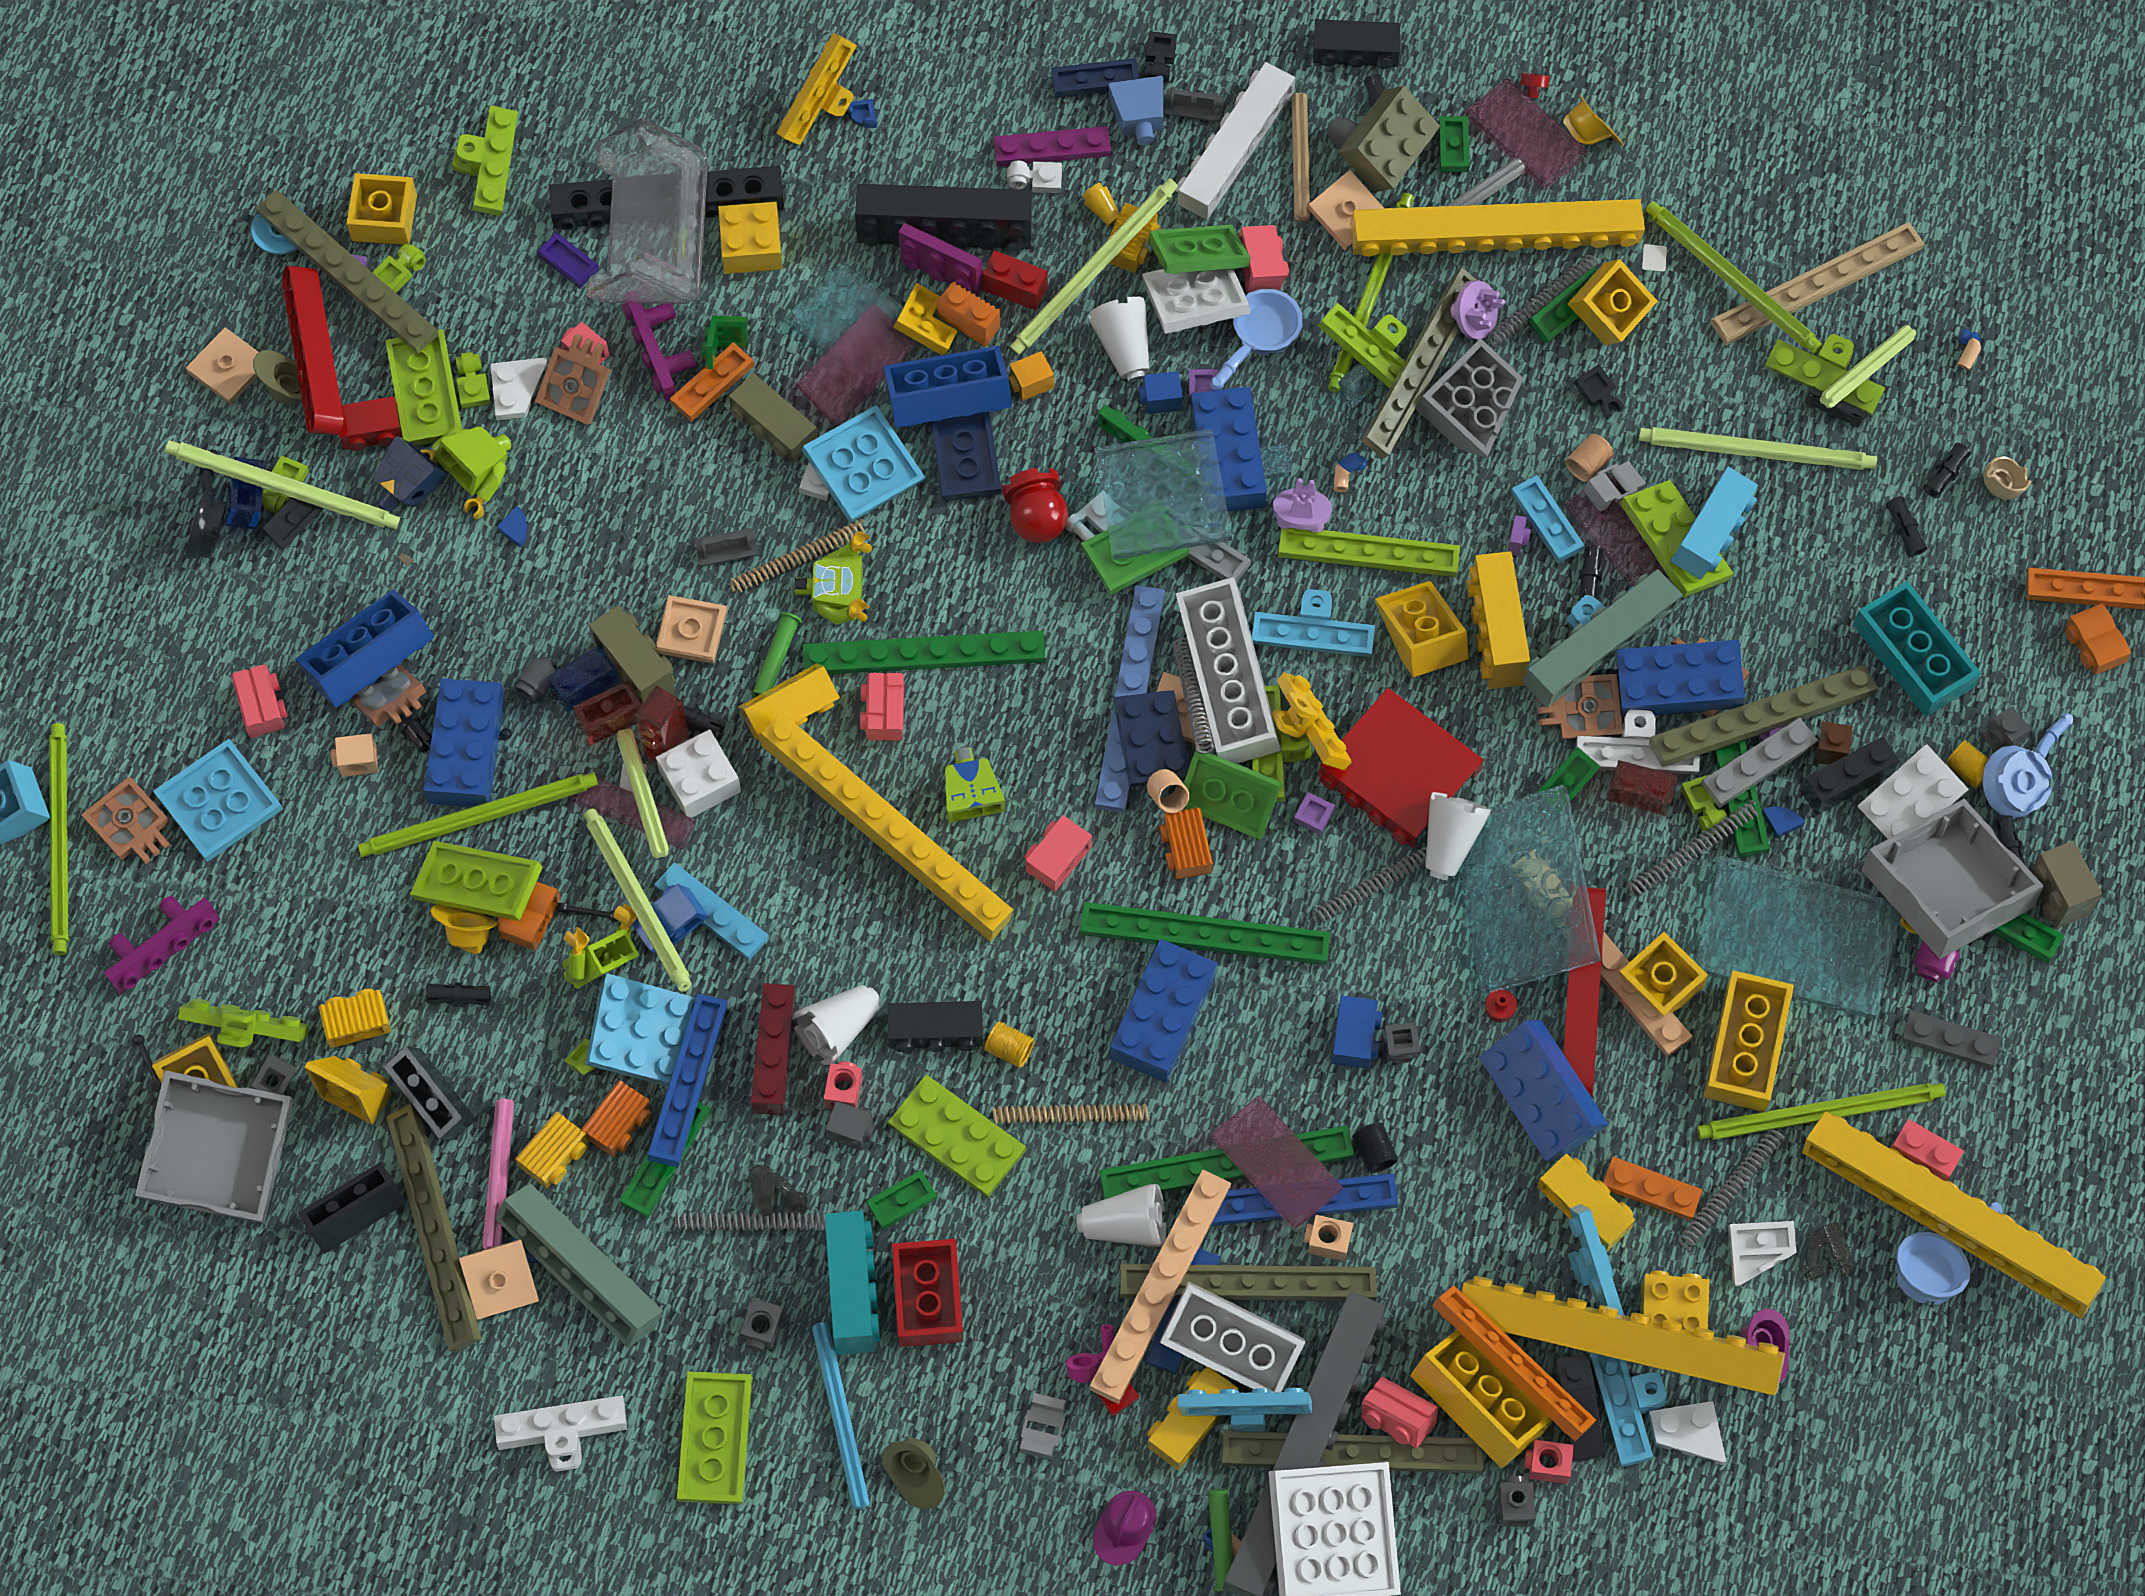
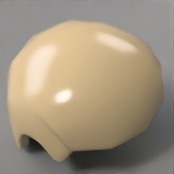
M2006 456L1994 458L1986 466L1983 475L1984 483L1990 493L2003 500L2017 498L2027 490L2032 482L2027 480V468L2019 466L2015 460Z

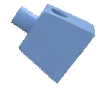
M1163 76L1109 83V102L1124 136L1136 134L1137 143L1142 146L1153 143V132L1163 129Z

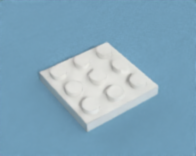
M1164 269L1142 274L1143 284L1165 334L1250 314L1248 300L1234 270L1219 269L1207 272L1195 271L1166 274Z

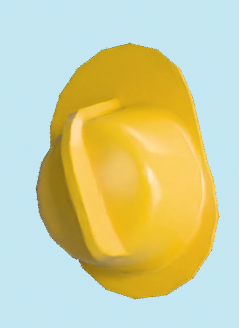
M1578 94L1581 101L1563 119L1564 125L1573 138L1582 144L1593 145L1610 137L1623 147L1624 144L1620 138L1591 110L1583 97Z
M437 904L430 910L431 916L445 926L449 944L475 955L482 951V946L488 940L490 929L497 925L496 920L482 913Z

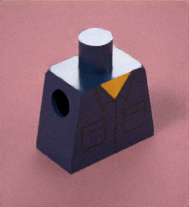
M396 436L375 474V480L386 488L377 500V503L392 512L399 501L412 507L418 506L447 477L448 473L411 442Z

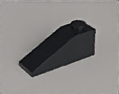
M1588 1354L1556 1359L1552 1367L1554 1380L1596 1419L1595 1423L1576 1441L1566 1434L1568 1444L1574 1445L1572 1462L1604 1457L1595 1385Z

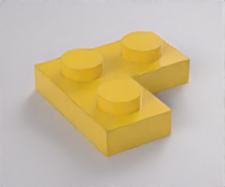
M916 283L893 328L940 355H945L958 330L933 317L937 308V301L941 296Z

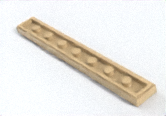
M1910 222L1765 293L1791 314L1923 249L1925 244ZM1749 301L1711 319V325L1725 346L1773 323Z

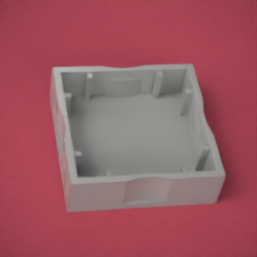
M1965 799L1932 815L1920 826L1902 831L1869 849L1861 870L1939 959L2034 908L2043 889L2042 883L2014 853L2009 851L1998 840L1992 828Z
M165 1071L154 1114L153 1136L145 1151L135 1196L139 1199L265 1224L294 1100L290 1096L247 1087L234 1088L220 1085L204 1078Z

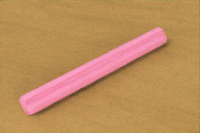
M505 1098L495 1102L482 1246L484 1250L502 1245L503 1226L496 1220V1216L504 1199H506L514 1113L513 1100Z

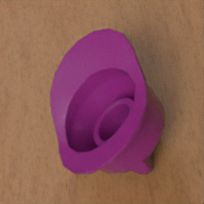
M1762 1309L1756 1312L1750 1322L1745 1325L1739 1337L1745 1338L1746 1344L1759 1347L1760 1342L1776 1345L1779 1347V1352L1785 1353L1780 1382H1782L1788 1370L1790 1330L1787 1321L1781 1313L1774 1309Z
M1123 1491L1109 1501L1093 1534L1094 1549L1097 1555L1106 1563L1116 1566L1125 1565L1135 1560L1142 1552L1157 1520L1156 1508L1150 1498L1137 1491Z

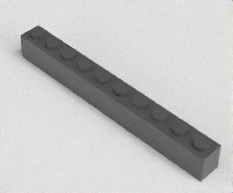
M1349 1292L1307 1389L1312 1400V1414L1296 1415L1272 1471L1325 1467L1327 1462L1321 1459L1325 1449L1332 1451L1339 1435L1338 1432L1334 1431L1337 1421L1344 1422L1351 1407V1404L1346 1402L1350 1391L1357 1393L1364 1376L1358 1373L1362 1363L1369 1365L1376 1348L1371 1345L1372 1339L1375 1334L1381 1336L1388 1318L1383 1316L1385 1305L1355 1292ZM1269 1480L1223 1585V1590L1237 1596H1270L1276 1583V1579L1271 1578L1277 1563Z

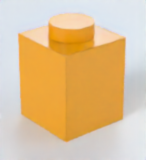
M1042 351L1010 364L1009 387L1013 393L1018 392L1022 401L1054 388V373Z

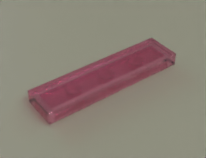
M596 777L598 781L597 786L587 788V791L575 794L572 797L574 803L588 809H595L606 817L645 833L633 792ZM655 802L667 843L683 850L696 825V820Z

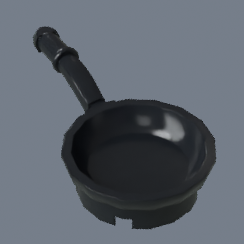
M214 449L208 450L211 453L219 455V453ZM200 468L203 496L189 537L185 554L186 559H194L198 556L211 559L227 507L226 502L215 499L211 483L214 471L208 468Z

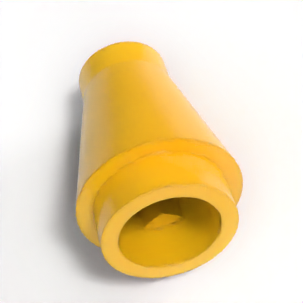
M1097 183L1083 194L1084 205L1104 221L1108 227H1112L1115 225L1120 213L1108 188L1103 187L1101 183Z

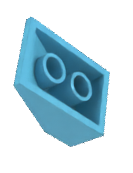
M7 760L0 765V845L27 835L50 819L32 767L11 760Z

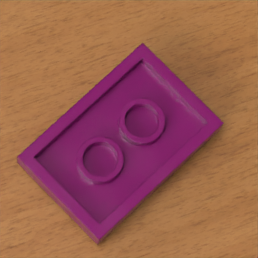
M906 223L903 224L899 231L900 257L907 267L913 270L920 269L938 282L945 281L950 284L956 282V285H961V288H966V291H970L971 294L978 296L983 288L982 259Z

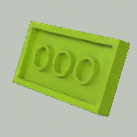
M443 329L438 330L439 335L418 354L399 337L385 340L403 439L411 442L414 446L436 442L450 429H462Z
M1671 480L1630 494L1622 499L1620 505L1675 587L1683 594V598L1731 579L1734 573L1723 557L1715 571L1712 573L1708 570L1701 580L1670 561L1696 518Z
M433 841L410 895L415 900L520 921L543 866L535 860Z
M927 1074L888 1121L889 1127L987 1198L990 1197L1026 1151L1025 1145Z
M687 1371L677 1491L678 1502L743 1505L752 1374Z

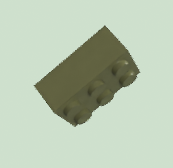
M1405 86L1386 89L1338 153L1374 192L1394 189L1439 129L1440 125Z
M617 605L588 624L594 649L646 715L676 696L674 688L676 680L671 673L674 671L673 666L664 655L659 657L655 652L656 645L647 633L642 635L637 629L639 624L630 611L625 613Z

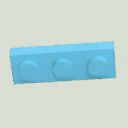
M1538 475L1512 488V496L1557 563L1583 551V542Z

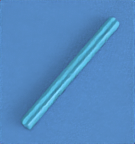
M821 1322L813 1325V1335L853 1509H862L869 1506V1498L830 1327L827 1322Z

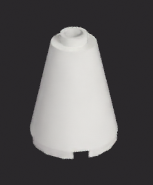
M1127 297L1128 303L1119 304L1117 299L1094 308L1090 311L1091 315H1088V318L1120 377L1128 379V382H1135L1143 379L1145 373L1149 371L1146 304L1142 297Z
M1431 793L1425 866L1431 870L1430 876L1448 880V876H1455L1490 816L1491 809L1462 798L1450 797L1448 799L1447 794Z
M860 985L801 1008L792 1016V1020L797 1018L798 1025L794 1027L795 1033L809 1054L813 1057L819 1054L824 1058L821 1063L830 1065V1063L837 1060L879 1011V995L873 988Z
M1148 1184L1084 1206L1082 1213L1077 1214L1079 1233H1084L1086 1239L1156 1248L1163 1246L1166 1240V1222L1162 1223V1212H1165V1207L1159 1185Z

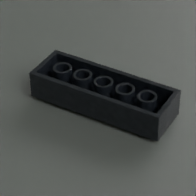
M857 184L855 206L857 243H864L868 246L893 244L900 247L899 231L903 224L906 223L959 249L965 247H979L983 250L1008 248L1012 251L1031 249L1032 190Z

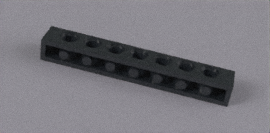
M780 165L549 184L553 228H560L562 230H572L575 227L581 226L599 228L605 224L630 225L633 222L642 221L658 223L666 219L685 221L691 217L702 216L716 218L719 216L718 206L777 202V209L784 210ZM752 191H758V192H759V193H757V194H749V193L752 192ZM725 193L730 194L729 196H726V197H721V196H720V195L725 194ZM694 196H701L699 199H691ZM666 198H671V199H672V200L667 201V202L662 201V200H664V199H666ZM635 201H643L640 204H634ZM607 203H614L612 206H604ZM580 205H584V206H585L584 208H581V209H577V208H576L577 206H580Z

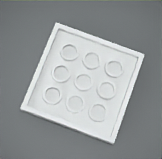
M1389 1462L1269 1471L1279 1596L1401 1595Z

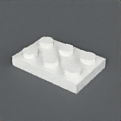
M1926 744L1857 807L1889 839L1902 831L1920 826L1932 815L1951 806L1969 789Z

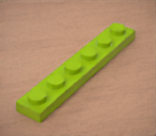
M1281 528L1278 557L1457 577L1460 545L1328 530L1311 532L1295 528Z

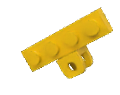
M836 33L832 34L815 66L811 69L810 75L802 89L798 92L790 110L783 118L781 126L777 131L778 135L801 145L821 108L835 116H843L854 95L851 91L839 85L837 80L856 49V44ZM843 99L842 104L838 106L839 101Z
M1283 672L1276 681L1291 707L1287 712L1275 709L1271 713L1277 727L1282 732L1297 738H1301L1306 732L1323 764L1345 770L1352 762L1345 751L1346 746L1337 737L1334 731L1335 727L1324 714L1321 702L1312 693L1310 683L1300 675L1293 676Z

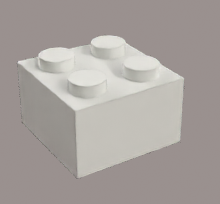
M710 729L656 757L659 772L687 820L741 792L739 778Z

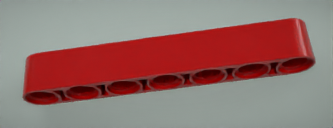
M287 265L283 270L282 288L306 428L308 433L340 435L343 428V412L318 271L316 268Z
M1575 886L1563 1054L1593 1098L1606 888Z

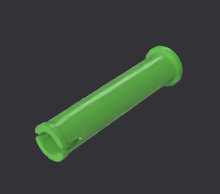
M780 612L779 625L755 687L751 692L753 697L774 687L795 630L802 623L798 616L788 612Z
M1228 1489L1207 1491L1216 1586L1213 1587V1591H1225L1223 1590V1585L1234 1561Z

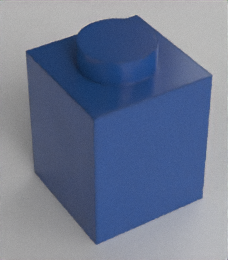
M1179 371L1144 375L1143 386L1138 387L1140 404H1146L1147 414L1182 410L1183 395Z

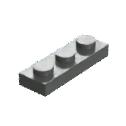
M1910 1010L1901 1042L1993 1069L2002 1038Z

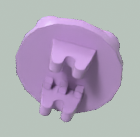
M1479 280L1467 281L1460 290L1456 302L1451 306L1452 317L1457 320L1461 332L1468 339L1487 337L1497 322L1498 308L1503 307L1506 303L1504 299H1498L1500 292L1493 291L1486 282Z
M1301 478L1297 479L1294 488L1278 494L1272 507L1273 514L1277 518V525L1284 529L1295 528L1320 532L1324 529V524L1329 521L1332 515L1331 502L1326 496L1315 491L1314 480H1309L1308 485L1304 486Z

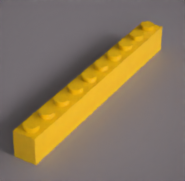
M1641 199L1360 209L1353 211L1350 222L1353 254H1362L1367 257L1384 253H1391L1392 255H1403L1411 252L1432 254L1437 251L1460 253L1464 250L1489 252L1493 249L1517 251L1521 248L1545 250L1550 247L1573 249L1578 246L1602 248L1607 245L1630 247L1640 243L1645 231Z
M783 712L761 733V746L990 942L1011 921L1013 909Z
M1825 1111L1806 1138L1802 1152L1806 1156L2080 1319L2084 1317L2101 1291L2106 1276L2101 1274L2096 1267L2082 1263L2072 1257L2071 1253L2066 1249L2055 1247L2045 1241L2037 1232L2028 1231L2016 1224L2010 1216L1999 1214L1989 1208L1981 1199L1971 1197L1960 1191L1954 1183L1943 1181L1933 1175L1925 1166L1915 1164L1904 1158L1898 1150L1882 1145L1871 1134L1864 1131L1860 1132L1850 1126L1842 1117Z
M1474 1276L1473 1280L1469 1279L1463 1283L1462 1293L1503 1332L1774 1396L1778 1391L1785 1353L1779 1352V1347L1776 1345L1760 1342L1759 1347L1746 1344L1745 1338L1734 1335H1727V1338L1723 1339L1715 1337L1714 1331L1696 1327L1693 1332L1682 1329L1681 1323L1670 1320H1663L1662 1324L1650 1322V1316L1640 1313H1631V1317L1618 1314L1619 1309L1600 1305L1599 1309L1586 1307V1301L1568 1298L1567 1302L1556 1300L1555 1294L1550 1292L1536 1291V1295L1523 1292L1524 1287L1516 1284L1505 1283L1504 1287L1492 1285V1279L1481 1276Z

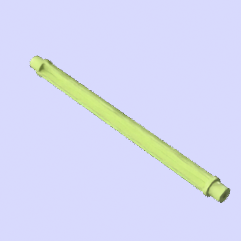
M1171 178L1163 185L1157 187L1016 336L1017 339L1010 345V348L1017 355H1020L1026 348L1031 347L1038 337L1165 203L1172 198V194L1178 188V185Z
M1652 427V429L1640 428L1639 441L1650 442V445L1682 447L1751 457L1757 456L1767 459L1831 465L1863 470L1864 468L1876 469L1877 456L1866 455L1864 452L1832 450L1822 447Z
M169 440L165 453L176 456L178 460L202 468H208L214 472L274 492L283 493L286 496L354 517L381 528L388 527L396 530L400 517L389 514L390 511L211 453L184 442L180 444Z
M595 809L586 811L584 817L587 821V828L672 983L676 984L680 991H687L692 986L688 978L689 973L607 824Z

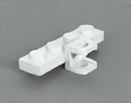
M1629 710L1622 724L1623 734L1621 738L1577 736L1576 748L1578 746L1601 766L1598 770L1698 775L1700 755L1666 767L1661 766L1649 745L1650 738L1655 736V717L1652 711Z
M623 1395L494 1416L498 1450L545 1443L551 1468L556 1472L576 1469L580 1466L582 1453L579 1437L627 1430ZM571 1455L568 1461L563 1462L559 1460L561 1456Z

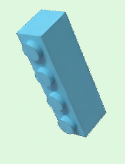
M1728 466L1670 561L1700 580L1708 570L1713 573L1722 559L1718 553L1720 551L1725 553L1734 537L1730 536L1731 531L1737 533L1746 519L1741 514L1743 511L1748 514L1756 502L1757 498L1753 494L1758 484Z

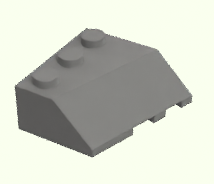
M1480 338L1422 396L1415 409L1457 448L1487 458L1524 378Z

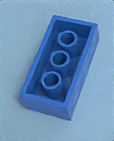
M999 346L883 366L887 395L895 428L902 426L911 427L915 424L931 421L939 422L959 416L967 417L976 413L1000 411L1004 408L1012 407L1009 379Z
M1250 387L1191 393L1190 409L1206 513L1213 514L1265 508L1267 489Z
M392 589L295 658L311 685L337 708L341 704L350 701L353 695L366 686L375 683L385 672L400 665L402 660L413 652L422 649L434 636L420 612L397 591Z
M1739 640L1617 649L1616 667L1621 718H1625L1629 710L1652 711L1654 715L1705 712L1707 710H1731L1744 705L1745 693Z
M440 679L424 786L428 804L474 807L491 801L499 734L505 703V694L501 683Z
M1160 939L1110 1045L1109 1059L1167 1083L1216 977L1217 962Z
M1542 1020L1524 1021L1479 1056L1545 1162L1560 1160L1566 1153L1569 1155L1608 1125L1603 1114Z

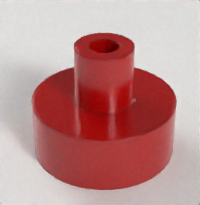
M1521 73L1520 85L1528 86L1527 97L1538 98L1539 88H1548L1550 76Z
M1503 989L1491 992L1485 1003L1487 1016L1495 1022L1509 1021L1514 1016L1517 1008V1001L1514 995Z

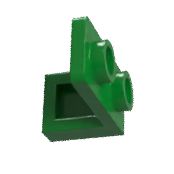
M712 315L710 327L705 326L701 350L702 359H707V369H714L718 347H728L734 342L739 348H747V317Z

